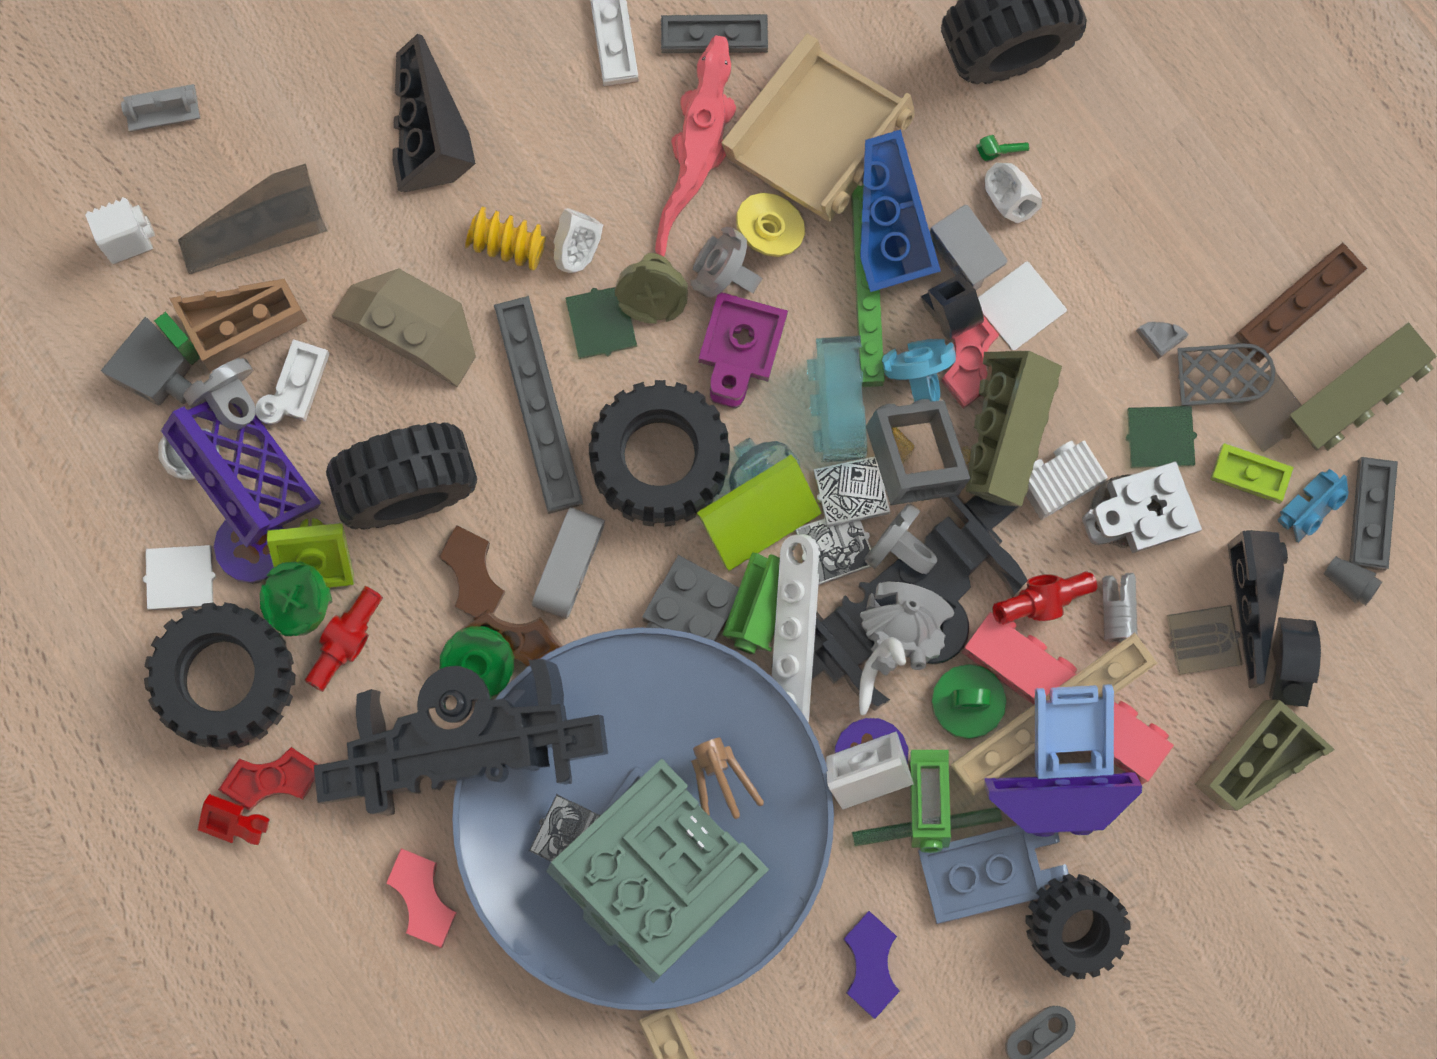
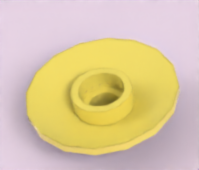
M759 193L751 195L741 203L736 214L737 229L745 236L747 244L753 250L767 256L781 257L791 254L800 247L805 236L804 221L799 211L788 200L776 194Z

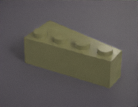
M1408 322L1291 413L1289 419L1316 451L1322 446L1329 451L1345 438L1341 432L1353 423L1356 428L1360 427L1375 415L1371 408L1382 400L1388 405L1405 392L1400 386L1406 381L1413 378L1418 382L1432 371L1434 367L1430 363L1437 356Z
M1031 351L984 352L983 364L988 366L987 378L980 380L979 395L984 396L982 412L975 417L974 428L977 429L979 438L978 442L971 447L968 469L970 480L966 484V492L997 505L1022 507L1029 489L1028 484L1033 466L1038 458L1039 445L1044 428L1049 420V411L1054 393L1059 385L1062 366Z

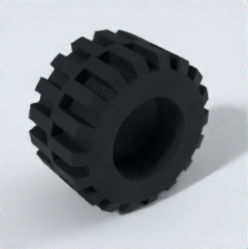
M1067 874L1063 875L1062 882H1059L1056 878L1048 881L1050 887L1046 891L1041 887L1036 892L1040 896L1037 902L1031 900L1028 906L1033 912L1032 915H1026L1025 923L1031 928L1026 931L1028 939L1033 943L1031 946L1055 971L1058 970L1066 977H1070L1072 974L1076 979H1085L1086 973L1094 978L1101 975L1100 969L1103 967L1107 971L1114 967L1112 960L1115 957L1121 960L1124 955L1121 947L1122 945H1128L1130 937L1125 933V931L1131 930L1130 921L1125 917L1128 914L1125 906L1094 878L1091 880L1086 875L1078 874L1076 879L1073 875ZM1092 910L1093 922L1087 934L1077 941L1063 942L1062 932L1067 920L1079 911Z

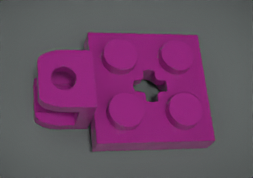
M722 292L717 295L698 358V363L714 367L710 383V399L713 403L736 409L741 406L745 399L751 377L769 381L787 319V310ZM742 329L749 330L748 335L754 339L752 342H746L745 345L738 344V339L733 338V334H738ZM730 385L733 388L727 389L724 386Z

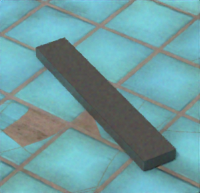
M526 296L495 304L494 308L547 512L550 514L569 509L570 507L584 505L530 298Z

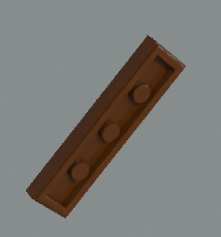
M1341 243L1237 332L1235 337L1242 344L1257 345L1266 350L1268 354L1271 353L1367 270L1366 266L1344 243ZM1256 352L1253 356L1258 362L1265 358L1259 352Z

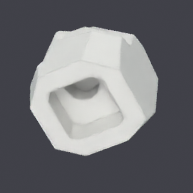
M995 163L987 171L985 176L986 192L1005 218L1015 223H1020L1030 219L1041 208L1042 198L1040 193L1034 188L1025 173L1021 172L1012 163Z
M569 208L564 209L559 218V227L553 241L555 245L554 261L557 268L567 273L583 270L592 261L601 239L603 224L581 212Z

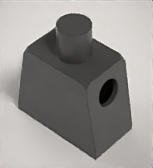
M144 317L101 370L113 383L158 406L169 395L173 396L180 403L186 404L187 401L183 395L186 389L192 385L191 382L184 378L191 365L146 317Z

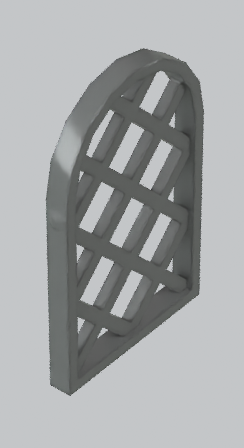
M1236 343L1177 349L1181 406L1245 403L1257 400L1269 391L1275 379L1276 370L1273 359L1266 350L1257 345ZM1245 348L1253 350L1246 357L1238 349ZM1229 349L1222 358L1211 351ZM1203 351L1196 360L1186 353ZM1232 352L1243 360L1235 370L1224 362ZM1256 352L1261 353L1267 360L1261 368L1250 360ZM1206 354L1217 361L1209 372L1199 364ZM1182 356L1191 363L1184 373ZM1246 364L1257 372L1249 382L1238 374ZM1269 365L1271 369V377L1264 372ZM1220 366H1223L1231 373L1223 384L1212 375ZM1195 367L1205 375L1198 385L1187 377ZM1260 375L1269 382L1266 389L1262 392L1252 385ZM1234 377L1245 385L1237 395L1226 387ZM1208 379L1219 387L1211 397L1201 389ZM1184 381L1193 388L1186 398ZM1248 388L1256 394L1255 396L1240 398ZM1222 390L1231 397L1229 399H1215ZM1196 392L1206 399L1189 401Z

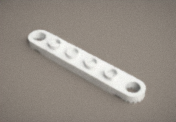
M800 534L788 537L783 542L780 550L772 678L794 700L809 722L819 583L818 562L820 551L818 548L820 547L811 536ZM797 543L803 544L807 551V557L802 564L794 560L795 556H793L794 552H792L795 550L794 546H797Z

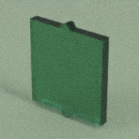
M615 287L603 290L592 288L589 293L565 297L579 359L601 354L609 357L612 352L637 347L631 317L625 314L619 307L617 296L615 297Z
M1192 406L1134 407L1127 409L1129 434H1127L1125 440L1129 442L1131 468L1159 467L1175 461L1178 467L1195 466L1194 440L1197 438V433L1193 432Z

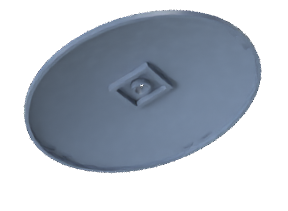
M643 627L617 629L578 639L546 654L540 659L557 664L560 672L567 720L598 714L604 716L608 754L570 761L572 784L567 785L556 782L553 749L551 747L548 748L550 767L539 768L538 771H529L526 769L515 770L505 765L508 768L509 775L504 782L490 781L485 773L481 777L457 781L452 818L454 847L466 892L479 918L504 951L527 972L554 989L595 1005L627 1010L669 1009L697 1003L719 995L742 983L771 961L798 931L816 900L829 864L834 825L833 797L827 784V765L818 740L807 719L787 692L757 664L718 642L687 632ZM531 666L527 667L512 680L496 699L510 700L514 707L538 706L535 679ZM721 738L724 747H731L735 759L756 788L764 804L763 806L756 804L727 762L729 768L723 772L735 799L740 817L738 819L733 818L716 775L707 776L706 771H704L709 816L724 832L727 831L738 844L743 842L769 870L653 984L616 944L608 946L600 934L587 924L583 919L584 910L546 872L552 860L531 849L557 796L570 802L568 806H573L581 811V824L577 827L575 834L570 836L576 839L580 835L590 812L594 816L589 826L595 821L596 817L598 819L660 759H663L688 785L686 790L699 802L701 807L696 773L691 763L692 760L696 759L693 748L706 741ZM498 769L495 772L496 776L499 774ZM571 819L563 820L559 829L563 832H560V834L569 836L570 834L568 833H574L578 821ZM554 837L553 846L556 849L560 846H558V838Z

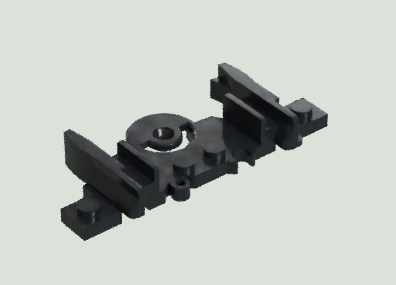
M959 495L942 498L965 525L960 529L948 516L942 522L935 525L932 531L925 537L924 544L937 557V563L929 573L922 574L911 568L901 559H898L870 583H859L858 587L864 593V600L862 602L853 603L845 595L842 599V606H838L825 619L816 612L812 680L822 672L833 683L844 677L851 689L859 697L862 670L859 666L868 661L873 653L871 648L875 644L873 640L868 638L867 632L862 627L861 623L863 621L860 613L866 611L868 598L871 593L874 594L875 599L877 585L883 582H902L917 585L942 597L953 608L954 615L940 626L941 631L946 635L944 638L945 647L940 650L938 658L930 659L926 664L945 663L957 656L965 646L969 636L968 616L962 605L958 602L971 588L969 576L986 560L1002 579L1011 597H1014L1028 581L1018 563L1000 546L1002 540L993 531L998 524L1018 509L1019 506L997 505L976 495L966 503ZM896 594L875 600L880 606L896 604ZM873 686L872 701L869 707L876 711L888 703L890 699Z
M545 659L528 660L535 679L538 706L514 707L510 700L507 699L490 700L488 687L476 672L461 666H448L437 670L424 682L418 696V712L397 718L394 728L386 731L385 719L380 704L381 692L370 689L358 693L356 697V721L360 739L347 742L348 759L314 765L317 803L327 804L365 797V806L368 813L387 816L394 815L393 794L403 792L420 794V783L424 777L428 776L432 782L431 788L439 791L447 782L481 777L484 773L490 781L501 783L509 775L508 768L505 765L515 770L526 769L529 771H538L539 768L550 767L549 747L553 749L556 782L564 785L572 784L570 761L608 754L604 716L598 714L567 720L563 685L558 666ZM454 696L457 700V705L453 710H448L446 708V701L449 697ZM473 701H476L469 720L455 729L439 727L433 721L429 709L435 708L442 720L449 723H459L469 716ZM498 769L499 774L496 776L495 772Z

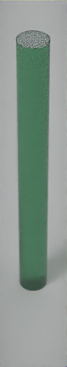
M998 807L950 815L951 830L1002 821L1001 810ZM941 817L923 819L922 824H941ZM911 822L852 832L854 847L911 837Z

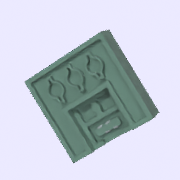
M660 759L550 863L546 871L584 910L583 919L587 924L600 934L608 946L616 944L653 984L769 870L743 842L738 844L727 831L724 832L699 806V802L686 790L688 785L663 759Z

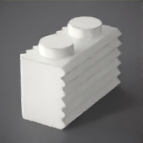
M122 197L120 202L115 200L114 204L108 203L107 207L101 205L100 210L94 208L93 212L87 211L85 216L95 242L112 265L153 249L149 238L154 237L155 233L148 217L144 216L139 205L132 207L130 202Z
M1073 441L1067 442L1054 451L1056 457L1045 464L1042 459L1035 461L1026 496L1041 520L1102 485L1107 480V475L1085 441L1077 445Z

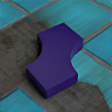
M868 911L843 939L851 949L855 959L854 980L846 994L873 1019H876L900 992L892 981L888 970L889 950L897 936L875 915Z

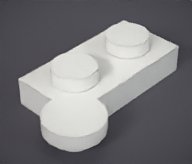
M293 339L276 386L275 395L263 396L256 404V415L263 423L276 424L283 419L284 415L306 421L330 354L328 350Z

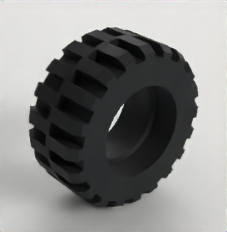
M958 0L957 4L951 6L943 17L941 33L958 75L968 83L980 84L983 82L984 84H990L997 80L1004 81L1010 77L1025 74L1027 71L1039 68L1049 60L1056 59L1062 55V52L1072 48L1075 45V41L1082 38L1086 29L1087 19L1079 0Z
M655 380V385L645 387L644 382L634 384L633 390L628 393L622 390L614 396L615 401L611 405L605 404L600 411L598 422H594L591 430V442L589 443L590 466L599 493L604 495L606 503L613 510L618 509L621 511L624 518L632 522L634 519L641 520L645 526L654 527V523H664L665 527L676 525L675 521L684 519L687 522L695 518L698 511L712 504L716 494H720L724 486L725 477L728 474L730 444L728 441V431L725 423H722L720 420L719 411L714 404L709 406L706 403V397L698 391H695L693 394L687 391V385L678 382L673 387L667 386L666 380ZM653 423H667L679 427L688 434L694 446L695 457L690 471L684 478L669 485L655 486L641 482L632 475L625 461V448L630 436L643 426Z
M433 422L426 425H412L408 428H399L386 434L370 437L366 441L358 442L351 445V448L339 452L337 456L330 460L326 470V476L339 519L347 527L355 530L358 528L365 530L373 527L382 528L387 525L401 524L408 520H415L424 517V515L441 511L443 508L458 503L459 500L468 497L470 493H473L478 480L462 430L454 424L451 425L446 422L441 424Z
M214 602L202 604V609L194 610L191 607L182 611L183 617L176 622L171 619L163 626L167 631L162 638L158 636L154 638L151 644L155 648L153 656L146 657L144 667L149 670V677L144 678L145 690L149 691L151 695L148 701L152 710L159 714V720L167 728L175 732L176 735L205 748L212 747L216 750H228V747L231 746L238 748L247 746L249 741L254 738L260 740L268 734L267 729L273 723L278 725L284 717L281 715L285 705L290 706L293 698L290 694L291 686L295 685L296 674L292 672L291 665L294 664L291 652L285 645V640L279 632L256 612L248 608H240L236 604L224 602L223 606H217ZM218 642H230L242 647L250 655L255 667L254 681L249 693L240 703L225 711H211L199 706L190 696L187 687L188 671L194 658L203 649Z

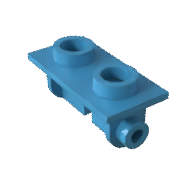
M1328 469L1326 472L1321 471L1303 489L1304 493L1311 498L1309 502L1300 495H1297L1280 511L1281 516L1278 518V522L1285 529H1289L1291 526L1294 528L1296 542L1299 543L1306 535L1314 534L1321 526L1323 518L1332 509L1334 511L1338 510L1345 503L1349 493L1347 476L1343 475L1339 479L1338 475L1331 469Z

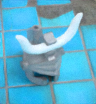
M883 582L877 585L875 599L874 594L871 593L869 595L866 611L861 612L860 617L863 621L861 623L862 627L867 632L866 635L875 644L871 648L873 653L864 666L860 680L859 710L861 715L867 713L871 704L873 686L878 670L883 675H888L898 665L903 666L906 664L905 657L910 658L912 669L922 670L926 667V662L930 659L938 658L940 650L945 647L944 638L946 635L941 631L940 626L944 621L953 617L954 610L936 593L913 584ZM896 594V604L880 606L875 600Z

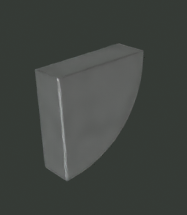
M1148 322L1136 330L1158 359L1189 335L1180 326L1164 322Z

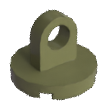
M648 253L640 262L629 265L620 273L616 282L615 297L617 296L621 310L631 318L644 323L656 324L657 320L666 319V322L683 313L688 300V286L681 273L675 270L665 257L656 253Z

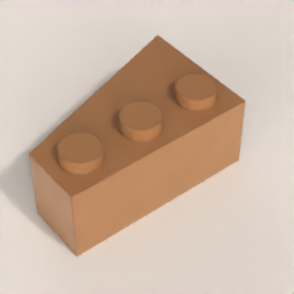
M285 278L238 286V289L220 292L213 290L204 292L203 295L169 298L202 362L210 372L307 322Z

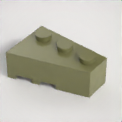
M1264 700L1195 785L1221 809L1238 811L1275 788L1276 784L1292 774L1299 773L1306 768L1305 766L1321 756H1326L1335 749L1281 700Z

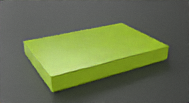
M789 455L703 508L697 514L724 566L730 571L750 559L752 552H761L816 518L822 512L797 460L792 455Z

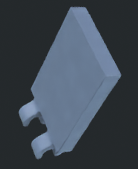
M1019 825L952 841L949 848H943L941 852L925 853L918 850L936 923L939 924L1039 899L1040 896L1036 892L1041 887L1046 891L1044 885H1048V881L1056 878L1060 882L1063 881V875L1069 874L1066 864L1040 871L1035 848L1059 843L1058 832L1049 837H1039L1033 833H1026Z

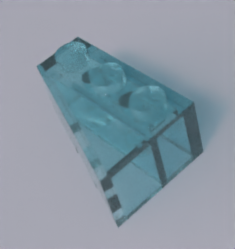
M861 335L816 338L813 359H807L808 381H815L816 391L815 395H810L811 417L818 416L819 430H813L814 452H821V463L865 459L867 455L865 405H863L861 382H863V370H860L859 362Z

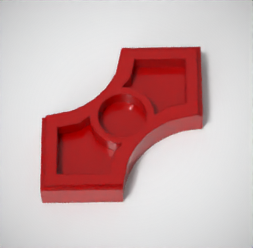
M292 747L282 757L270 763L252 764L239 758L218 790L249 811H252L260 801L277 794H289L303 800L315 783L314 765L318 764Z

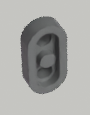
M1049 1006L1041 1010L1008 1036L1005 1043L1007 1057L1009 1059L1046 1058L1074 1035L1076 1023L1072 1013L1061 1006ZM1054 1017L1061 1022L1060 1030L1055 1033L1051 1032L1048 1028L1049 1020ZM1022 1040H1027L1031 1046L1030 1052L1026 1055L1020 1054L1017 1048L1018 1043Z

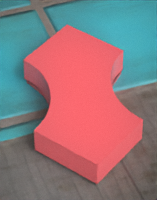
M985 317L982 324L952 339L956 361L941 380L963 409L981 396L979 395L980 380L987 378L986 365L983 364L984 352H987L991 344L999 337V334Z
M401 848L386 884L396 889L407 904L409 924L406 934L442 948L457 912L446 906L436 891L434 877L437 863Z

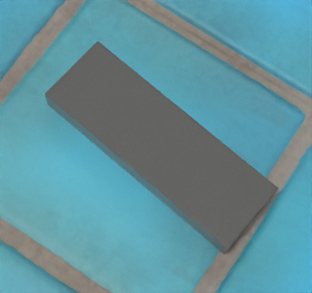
M768 14L661 15V53H704L711 39L716 35L726 37L729 53L768 52Z
M1368 457L1358 459L1349 562L1362 568L1384 571L1389 569L1398 461Z

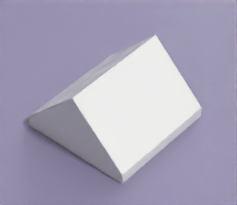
M897 732L826 756L828 769L827 784L842 809L914 785Z

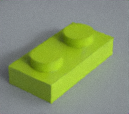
M1223 443L1220 447L1210 480L1280 504L1284 499L1294 467Z

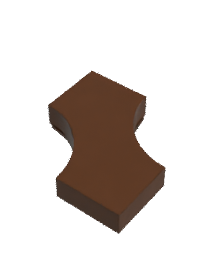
M456 525L439 556L445 564L452 568L458 580L459 594L455 608L474 618L481 615L487 609L494 614L505 594V590L493 582L487 571L486 556L490 542Z
M487 609L461 628L481 626L500 633L510 644L514 658L521 661L527 667L530 666L528 660L540 659L563 646L541 617L528 623H509L499 619Z

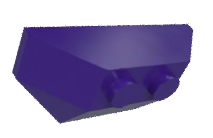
M1135 772L1038 779V777L984 778V786L989 800L1026 833H1033L1039 837H1049L1054 835L1055 832L1089 835L1093 831L1104 830L1142 793V785Z

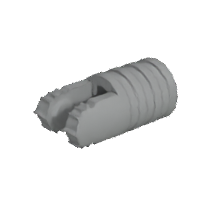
M1134 572L1122 575L1120 582L1121 601H1119L1117 579L1113 575L1102 578L1104 641L1122 642L1134 632L1137 634L1136 577Z

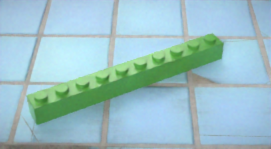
M858 185L851 194L860 387H879L884 384L880 289L870 292L860 258L864 185Z

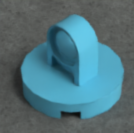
M926 339L907 344L909 351L897 355L895 348L883 356L882 364L885 375L896 380L909 379L914 402L921 399H929L930 402L939 401L940 385L937 373L949 368L956 361L954 344L950 342L946 345L945 339Z

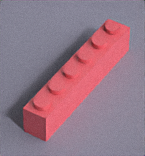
M990 612L961 651L970 660L995 674L999 681L1032 705L1035 704L1036 688H1044L1045 694L1048 695L1050 688L1059 687L1076 675L1077 668L1068 660L1062 657L1056 660L1045 652L1047 646L1032 635H1028L1026 638L1015 630L1017 625L1014 621L1004 625L1002 623L999 624L995 620L993 613ZM1120 701L1118 704L1114 702V765L1125 773L1135 772L1140 783L1144 784L1151 779L1174 745L1167 740L1169 735L1163 729L1153 723L1147 726L1137 719L1138 712L1123 701Z

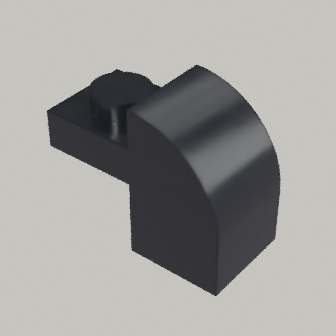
M961 274L929 289L928 293L921 296L924 307L940 324L942 333L948 340L984 322L983 311L977 292Z
M1278 617L1272 645L1276 665L1269 698L1270 700H1281L1285 705L1308 707L1313 683H1318L1320 671L1321 642L1316 621Z

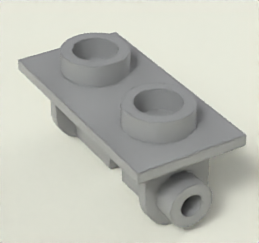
M194 84L123 97L124 101L121 102L123 115L127 117L129 132L201 119Z

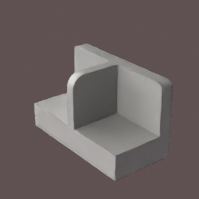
M963 205L930 229L934 247L955 276L961 274L975 290L982 286L985 278L1007 263V258L968 205Z

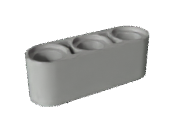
M572 507L569 508L532 602L533 607L565 619L569 617L605 525L604 519Z

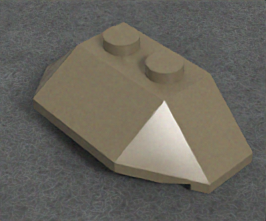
M399 268L351 285L332 315L338 321L457 388L476 358L462 303Z

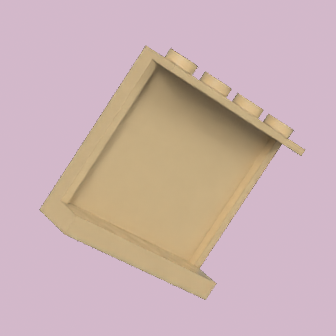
M807 33L721 143L727 159L830 222L836 213L840 214L846 209L850 201V195L856 187L864 185L865 140L900 129L906 130L913 121L915 111L912 97L909 93H906L903 98L898 97L821 51L819 40Z

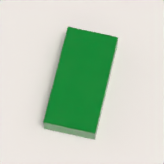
M166 311L154 320L191 366L201 359L193 343Z

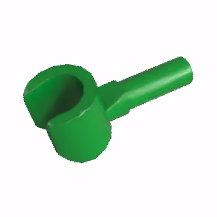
M994 135L983 137L979 141L980 144L976 145L981 158L986 162L998 158L1001 154L1029 151L1028 142L999 145Z

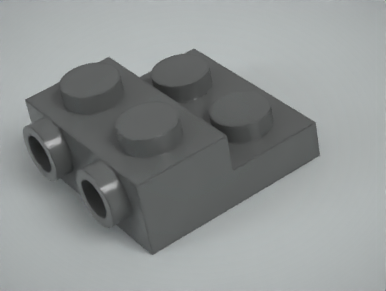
M678 555L662 585L660 584L642 619L648 623L646 628L687 632L716 641L728 620L739 587Z

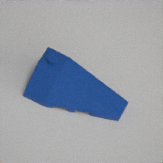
M901 129L865 140L860 258L870 292L941 272Z

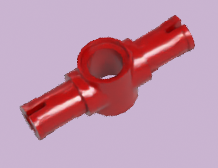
M1088 571L1066 579L1052 574L1034 576L1028 579L1027 588L1021 590L1018 596L993 604L994 618L999 624L1002 623V625L1026 616L1037 621L1058 619L1064 615L1063 607L1069 605L1073 599L1096 592L1097 580Z
M364 586L348 613L343 612L341 617L335 615L330 620L319 640V644L322 645L320 648L322 653L305 678L306 683L323 692L339 667L345 665L347 661L353 662L358 657L369 637V634L366 633L369 628L367 624L382 601V595Z

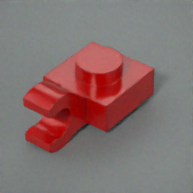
M209 794L203 802L197 830L233 843L236 837H240L247 843L259 845L262 832L266 833L268 830L270 819L260 814L243 816V806Z

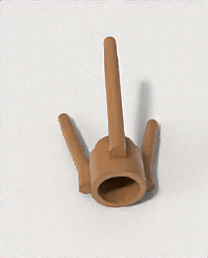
M721 738L706 741L693 748L696 759L692 760L691 763L696 773L701 808L708 815H710L704 771H706L707 776L716 775L733 818L738 819L740 817L735 799L723 772L729 768L727 762L756 804L763 806V799L735 759L731 747H724Z

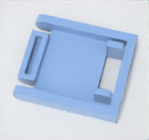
M1111 684L1103 685L1102 697H1098V687L1096 685L1050 688V700H1046L1044 688L1035 689V773L1038 779L1114 775V690ZM1091 751V762L1059 764V758L1056 755L1057 752Z

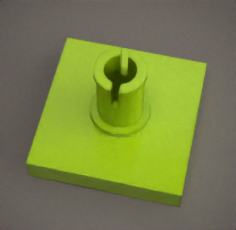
M312 518V526H309V520L305 519L298 528L269 530L267 532V543L274 567L285 562H304L313 566L323 576L325 584L329 588L354 585V572L343 523L323 525L320 520Z

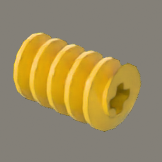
M482 206L472 219L466 237L465 249L473 243L474 251L481 253L487 246V254L492 258L501 250V259L505 262H508L515 254L517 266H523L528 260L530 270L534 271L543 254L546 236H541L540 224H537L531 232H528L527 220L525 219L517 228L514 227L512 215H509L504 223H500V211L497 210L488 219L486 218V207Z

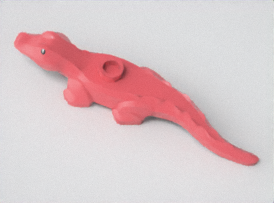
M714 36L698 60L697 89L689 90L681 97V110L685 116L682 132L676 134L671 140L675 158L680 164V172L676 186L662 211L655 246L656 253L663 257L666 253L668 235L675 219L698 193L709 171L714 167H719L726 157L721 142L723 141L725 124L729 123L736 112V105L734 100L730 97L727 98L723 94L725 83L728 81L731 73L728 41L723 36Z

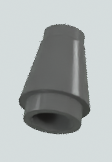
M1337 556L1324 572V575L1329 577L1355 604L1359 601L1366 606L1382 584V581L1375 577L1377 573L1342 560Z

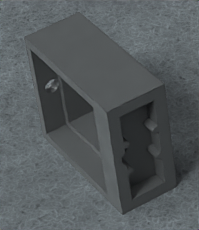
M921 399L910 405L896 406L895 404H886L875 410L866 425V429L890 505L958 496L969 482L970 476L945 400L930 402L929 399ZM930 423L945 469L906 474L891 428Z

